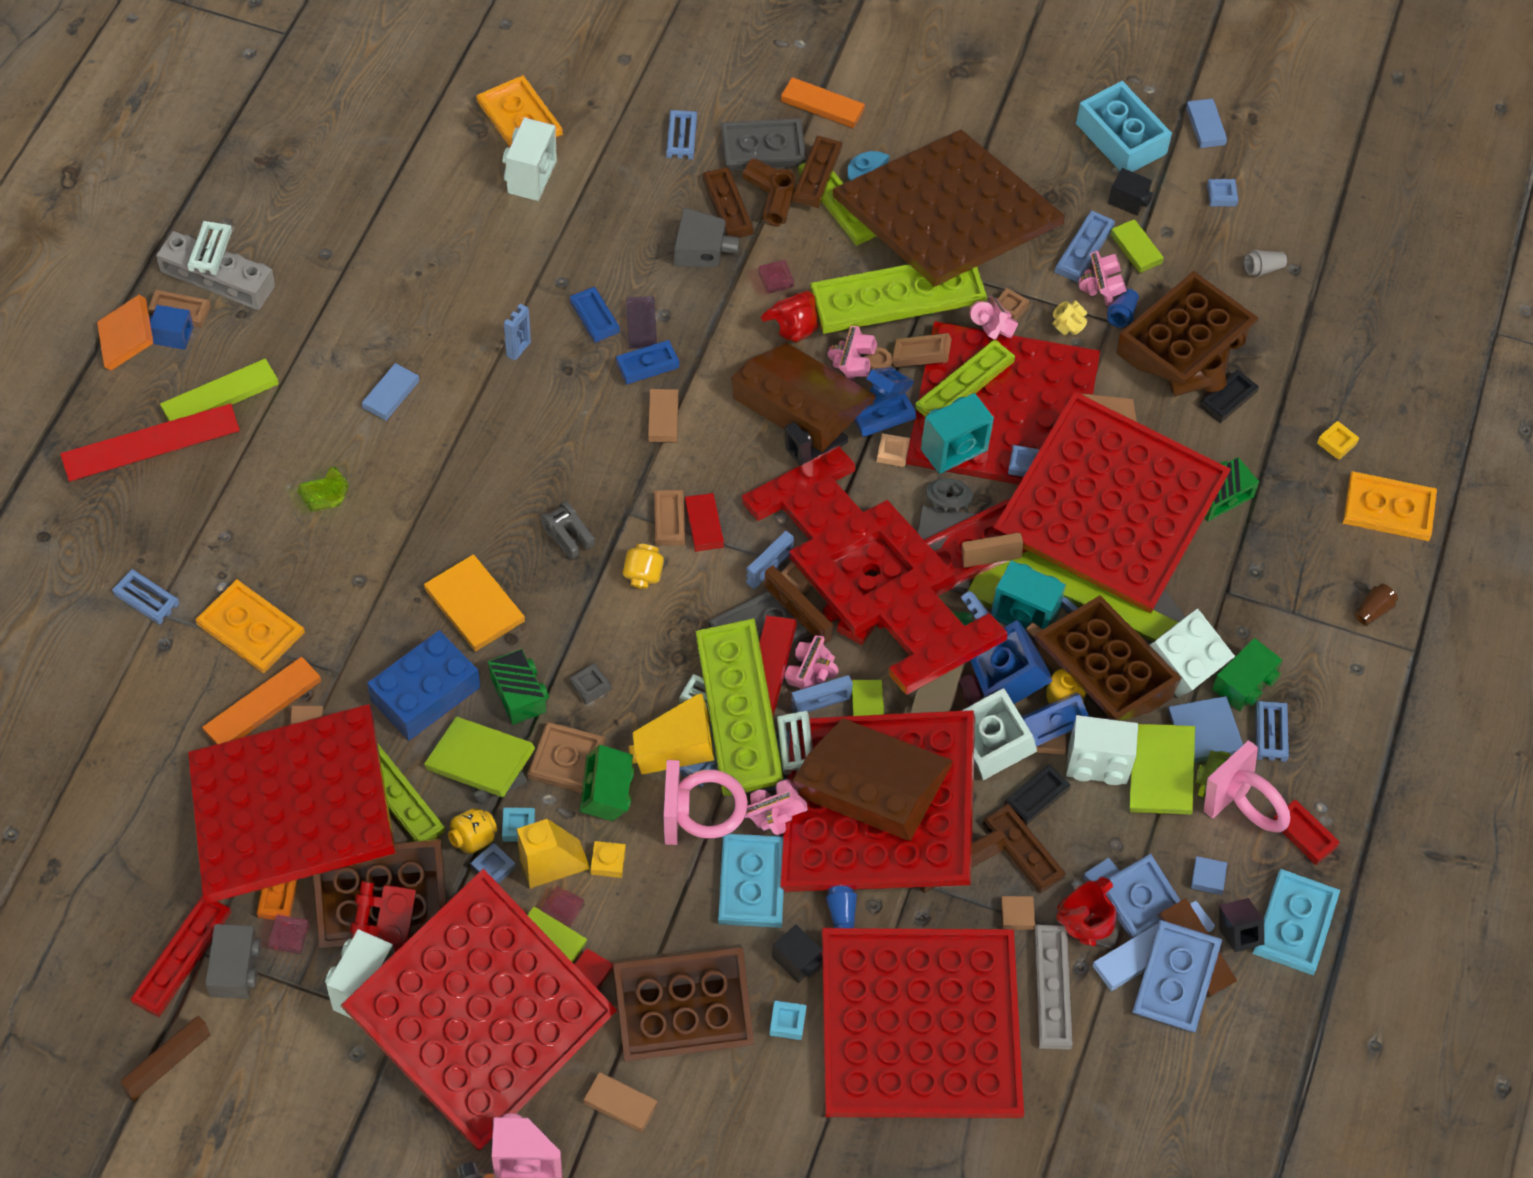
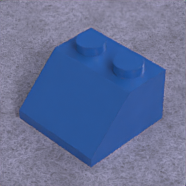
M1018 620L1004 627L1007 631L1006 641L970 660L984 696L988 697L1004 688L1013 704L1053 681L1042 655Z

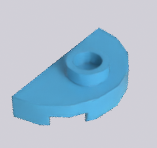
M868 151L857 155L848 166V181L887 164L890 155L876 151Z

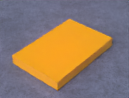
M524 75L476 95L478 104L509 147L512 145V136L515 128H520L524 118L555 125L556 137L563 135V128Z
M1351 471L1343 524L1429 541L1432 536L1437 488Z
M474 554L424 584L426 592L475 652L525 622V616Z
M238 579L195 619L196 624L263 674L305 633L303 626Z

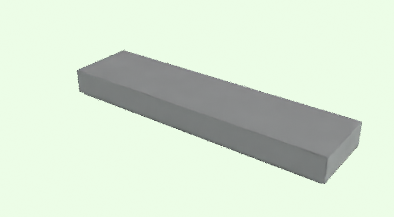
M1035 925L1034 944L1039 1049H1071L1072 1024L1067 931L1064 925Z

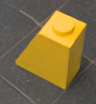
M703 694L693 696L633 732L634 745L629 746V751L633 755L632 763H638L642 775L666 770L667 760H679L680 767L714 761L709 713Z
M549 819L517 828L520 864L530 889L590 869L580 840Z

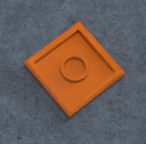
M137 295L97 321L104 367L111 371L154 344L146 298L141 295Z

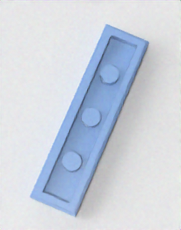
M1197 901L1191 903L1190 905L1208 933L1212 931L1215 924ZM1158 924L1093 963V968L1110 991L1115 990L1145 971Z

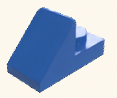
M892 367L872 369L867 377V380L874 383L870 389V392L876 395L874 403L906 394L914 383V380Z

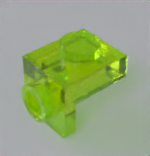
M334 466L329 468L325 478L300 483L297 492L310 511L314 512L341 506L349 484L337 467Z
M1210 750L1205 766L1199 765L1195 783L1200 784L1198 796L1205 797L1207 778L1232 756L1230 753Z

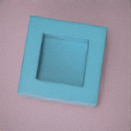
M503 808V842H518L517 828L535 823V808Z
M774 1001L769 1036L802 1040L807 1005Z

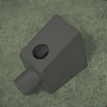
M684 208L674 249V266L717 267L720 265L722 252L738 254L740 237L726 235V221L724 219Z

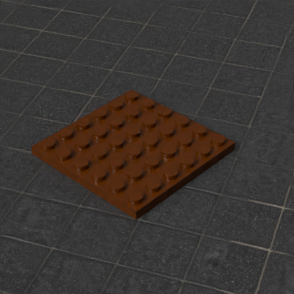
M962 129L833 188L834 199L934 287L1064 224L1065 215Z

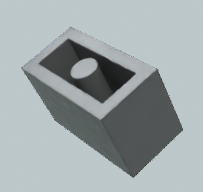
M215 924L206 978V987L210 997L249 999L250 989L255 988L257 984V968H254L255 957L260 958L262 940L257 938L254 926Z

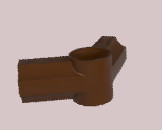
M752 158L747 163L742 178L769 193L763 212V220L772 226L779 227L781 224H786L795 191L794 173L787 169L776 170L759 159Z
M1230 345L1186 384L1169 380L1173 396L1200 389L1207 392H1218L1225 388L1227 384L1225 374L1231 350Z

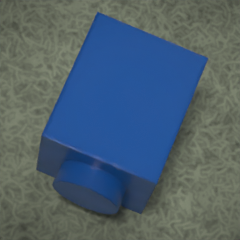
M156 305L153 315H149L153 343L155 345L186 350L194 328L190 310Z

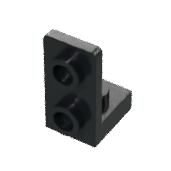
M795 422L785 426L786 450L800 466L838 446L841 447L848 443V436L842 432L821 452L812 447V439L806 430L802 431Z

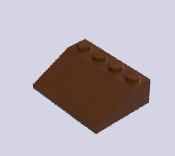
M1193 271L1120 333L1116 354L1137 370L1186 384L1258 321V317Z
M788 343L749 359L731 377L734 400L784 430L785 426L795 422L802 431L806 430L812 439V447L821 452L876 399L874 393Z
M1101 595L1039 631L1034 636L1040 645L1112 720L1124 721L1154 711L1172 699L1182 679Z
M842 718L807 755L793 781L801 798L911 841L953 762L948 758Z
M442 838L394 842L395 854L313 875L319 948L344 946L349 938L352 939L353 933H350L351 922H355L358 904H355L356 894H360L362 881L374 883L373 896L382 897L384 884L416 889L408 937L410 939L447 903ZM370 907L368 924L377 926L380 907Z
M740 944L612 960L625 1062L754 1045L744 951Z

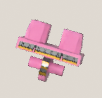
M1099 251L1090 253L1095 273H1092V270H1086L1079 279L1078 284L1081 291L1089 293L1091 296L1096 295L1097 290H1100L1108 307L1114 302L1113 296L1127 292L1121 274L1108 278V275L1121 271L1116 254L1101 258Z
M992 296L989 297L988 301L980 300L975 302L970 308L969 313L972 321L977 325H981L986 334L993 339H996L998 334L1011 338L1018 326L1017 321L1011 318L1012 314L1010 311L1005 310L999 300Z
M850 326L846 342L840 341L838 345L830 346L827 354L829 359L833 361V367L839 368L846 375V378L854 382L855 377L869 375L871 369L869 358L861 356L862 354H875L877 342L873 335L861 334L859 326Z
M815 635L812 642H799L795 656L799 662L803 663L801 667L788 666L785 672V679L788 685L802 690L818 685V683H824L826 678H836L839 668L833 663L835 656L824 646L823 642L825 639L823 636Z
M787 779L777 783V795L772 797L765 790L750 793V805L747 806L745 818H751L755 825L764 831L771 829L776 835L784 833L786 830L785 823L791 821L792 816L807 811V802L798 795L795 784Z

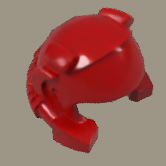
M808 290L796 293L792 297L777 302L760 319L763 322L776 320L780 326L778 335L786 340L798 343L812 335L819 326L815 308V296Z
M1100 877L1097 881H1086L1068 896H1065L1057 906V921L1065 926V930L1070 936L1079 939V942L1084 945L1095 946L1097 940L1110 936L1115 929L1116 907L1106 896V893L1113 887L1111 880Z

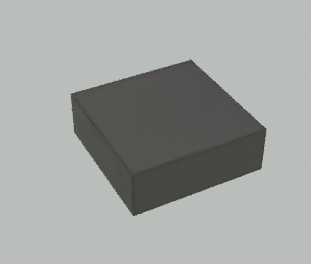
M595 663L569 678V683L586 705L612 690L610 682Z

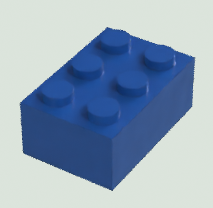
M439 630L370 680L367 685L370 701L410 741L480 688L478 669Z

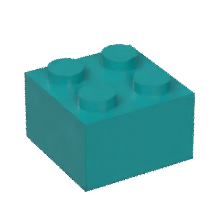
M975 393L967 397H959L952 404L942 409H934L925 416L921 450L936 471L941 474L988 451L994 417Z
M1011 560L996 587L991 615L998 622L1007 626L1018 620L1025 630L1032 623H1035L1043 630L1056 621L1066 584L1053 576L1039 573L1026 564H1019Z

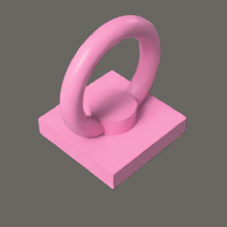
M1248 740L1207 778L1204 812L1213 819L1234 800L1241 812L1255 825L1269 832H1282L1290 824L1288 806L1272 784L1255 774L1258 747ZM1251 786L1262 792L1272 803L1277 812V820L1267 818L1248 801L1245 795Z
M667 760L664 802L665 845H677L678 823L688 833L706 839L728 835L742 823L747 812V796L741 784L734 777L718 770H702L687 776L680 783L679 760ZM706 782H714L725 786L733 794L735 800L733 814L728 820L715 826H705L696 823L689 817L690 790Z

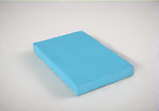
M728 834L723 836L718 924L782 928L784 889L780 887L783 837Z
M1280 869L1264 915L1265 945L1254 947L1252 954L1314 975L1340 890Z

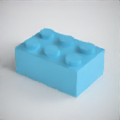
M1123 81L1080 102L1076 120L1077 126L1119 171L1124 168L1134 172L1167 154L1172 132Z

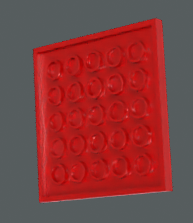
M934 321L931 335L949 333L952 339L948 362L925 364L918 401L994 339L981 329ZM998 334L995 340L1015 355V360L975 393L994 417L988 451L945 472L1019 485L1023 477L1008 474L1013 445L1040 450L1074 391L1080 394L1093 395L1100 350L1015 335L1009 338ZM916 409V419L913 423L906 465L936 470L921 450L925 416Z
M1074 391L994 526L993 533L998 536L1021 533L1024 549L1152 613L1231 469Z
M370 704L188 752L202 894L206 904L396 853L373 712Z
M974 711L809 718L813 749L844 718L952 760L953 764L911 841L804 799L807 802V811L792 816V820L785 823L786 830L783 836L780 887L784 889L783 892L827 891L834 886H846L856 890L971 885L975 743ZM801 719L797 720L801 756L802 760H805L806 753ZM790 725L789 759L790 762H794L795 757ZM792 770L791 774H787V780H790L793 784L797 771Z
M484 868L340 1005L477 1151L481 1150L493 1138L494 1117L502 1118L505 1114H516L618 1011Z
M822 928L825 1117L1023 1118L1024 1100L1014 929Z

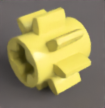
M1076 300L1072 304L1064 301L1054 310L1053 317L1056 320L1052 324L1064 336L1068 332L1076 335L1086 326L1087 319L1084 316L1088 312Z

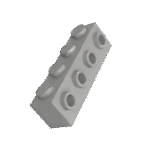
M173 231L156 256L161 273L256 310H260L275 287L271 268L263 263H255L239 254H232L227 251L223 255L217 275H212L208 270H206V273H200L199 269L196 268L195 271H189L187 264L196 240L187 234L182 235ZM206 243L204 244L198 261L203 260L205 251L207 249ZM215 245V248H214V251H213V254H212V256H211V259H210V262H209V263H211V261H212V259H213L215 250H216V248H217L216 245Z

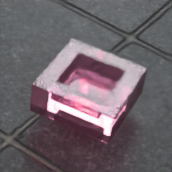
M785 259L759 266L758 273L767 294L794 287V279Z
M967 675L959 681L964 691V699L970 706L986 698L976 676Z
M556 885L541 911L570 928L584 906V899Z
M276 915L268 942L269 948L301 954L309 929L308 920Z

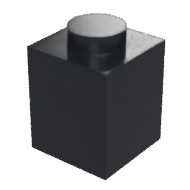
M1122 168L1111 186L1108 204L1138 216L1142 207L1147 208L1152 199L1153 192H1150L1152 180Z
M1249 898L1219 905L1220 932L1234 952L1265 945L1264 918Z
M796 924L773 944L772 958L798 983L806 976L808 978L813 977L822 967L823 949Z

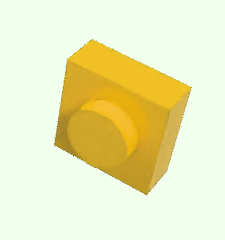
M1336 421L1319 437L1317 444L1340 460L1357 445L1359 437L1339 421Z
M594 841L591 875L622 878L626 844Z

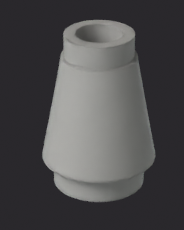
M1252 250L1244 257V269L1248 275H1253L1254 277L1285 268L1287 265V257L1284 252Z

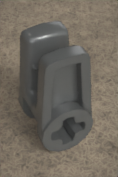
M563 501L556 510L549 514L545 512L540 515V521L544 530L557 542L571 560L578 557L579 547L576 544V540L572 539L568 532H571L576 537L577 542H580L586 550L594 547V537L579 519L569 502Z

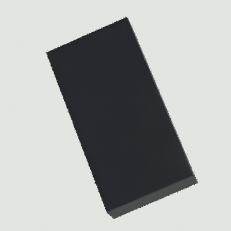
M1239 370L1226 379L1227 384L1225 388L1218 392L1209 393L1200 402L1199 407L1220 424L1258 392L1259 386Z
M1048 764L1007 798L1004 805L1009 804L1027 826L1070 789L1071 784Z

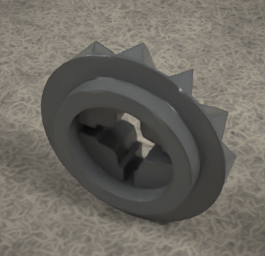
M938 479L931 482L926 490L927 502L933 504L935 509L943 508L945 512L953 510L957 513L959 509H967L968 505L972 503V490L958 480Z

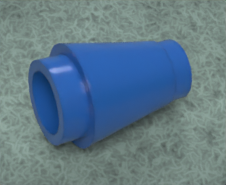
M1126 289L1127 292L1122 293L1108 307L1107 319L1114 327L1124 328L1132 323L1139 299L1138 293L1133 289Z
M846 886L829 888L826 901L834 927L854 928L857 894Z

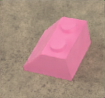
M505 1114L502 1118L494 1117L492 1162L494 1174L497 1178H562L561 1151L528 1118H522L518 1114Z

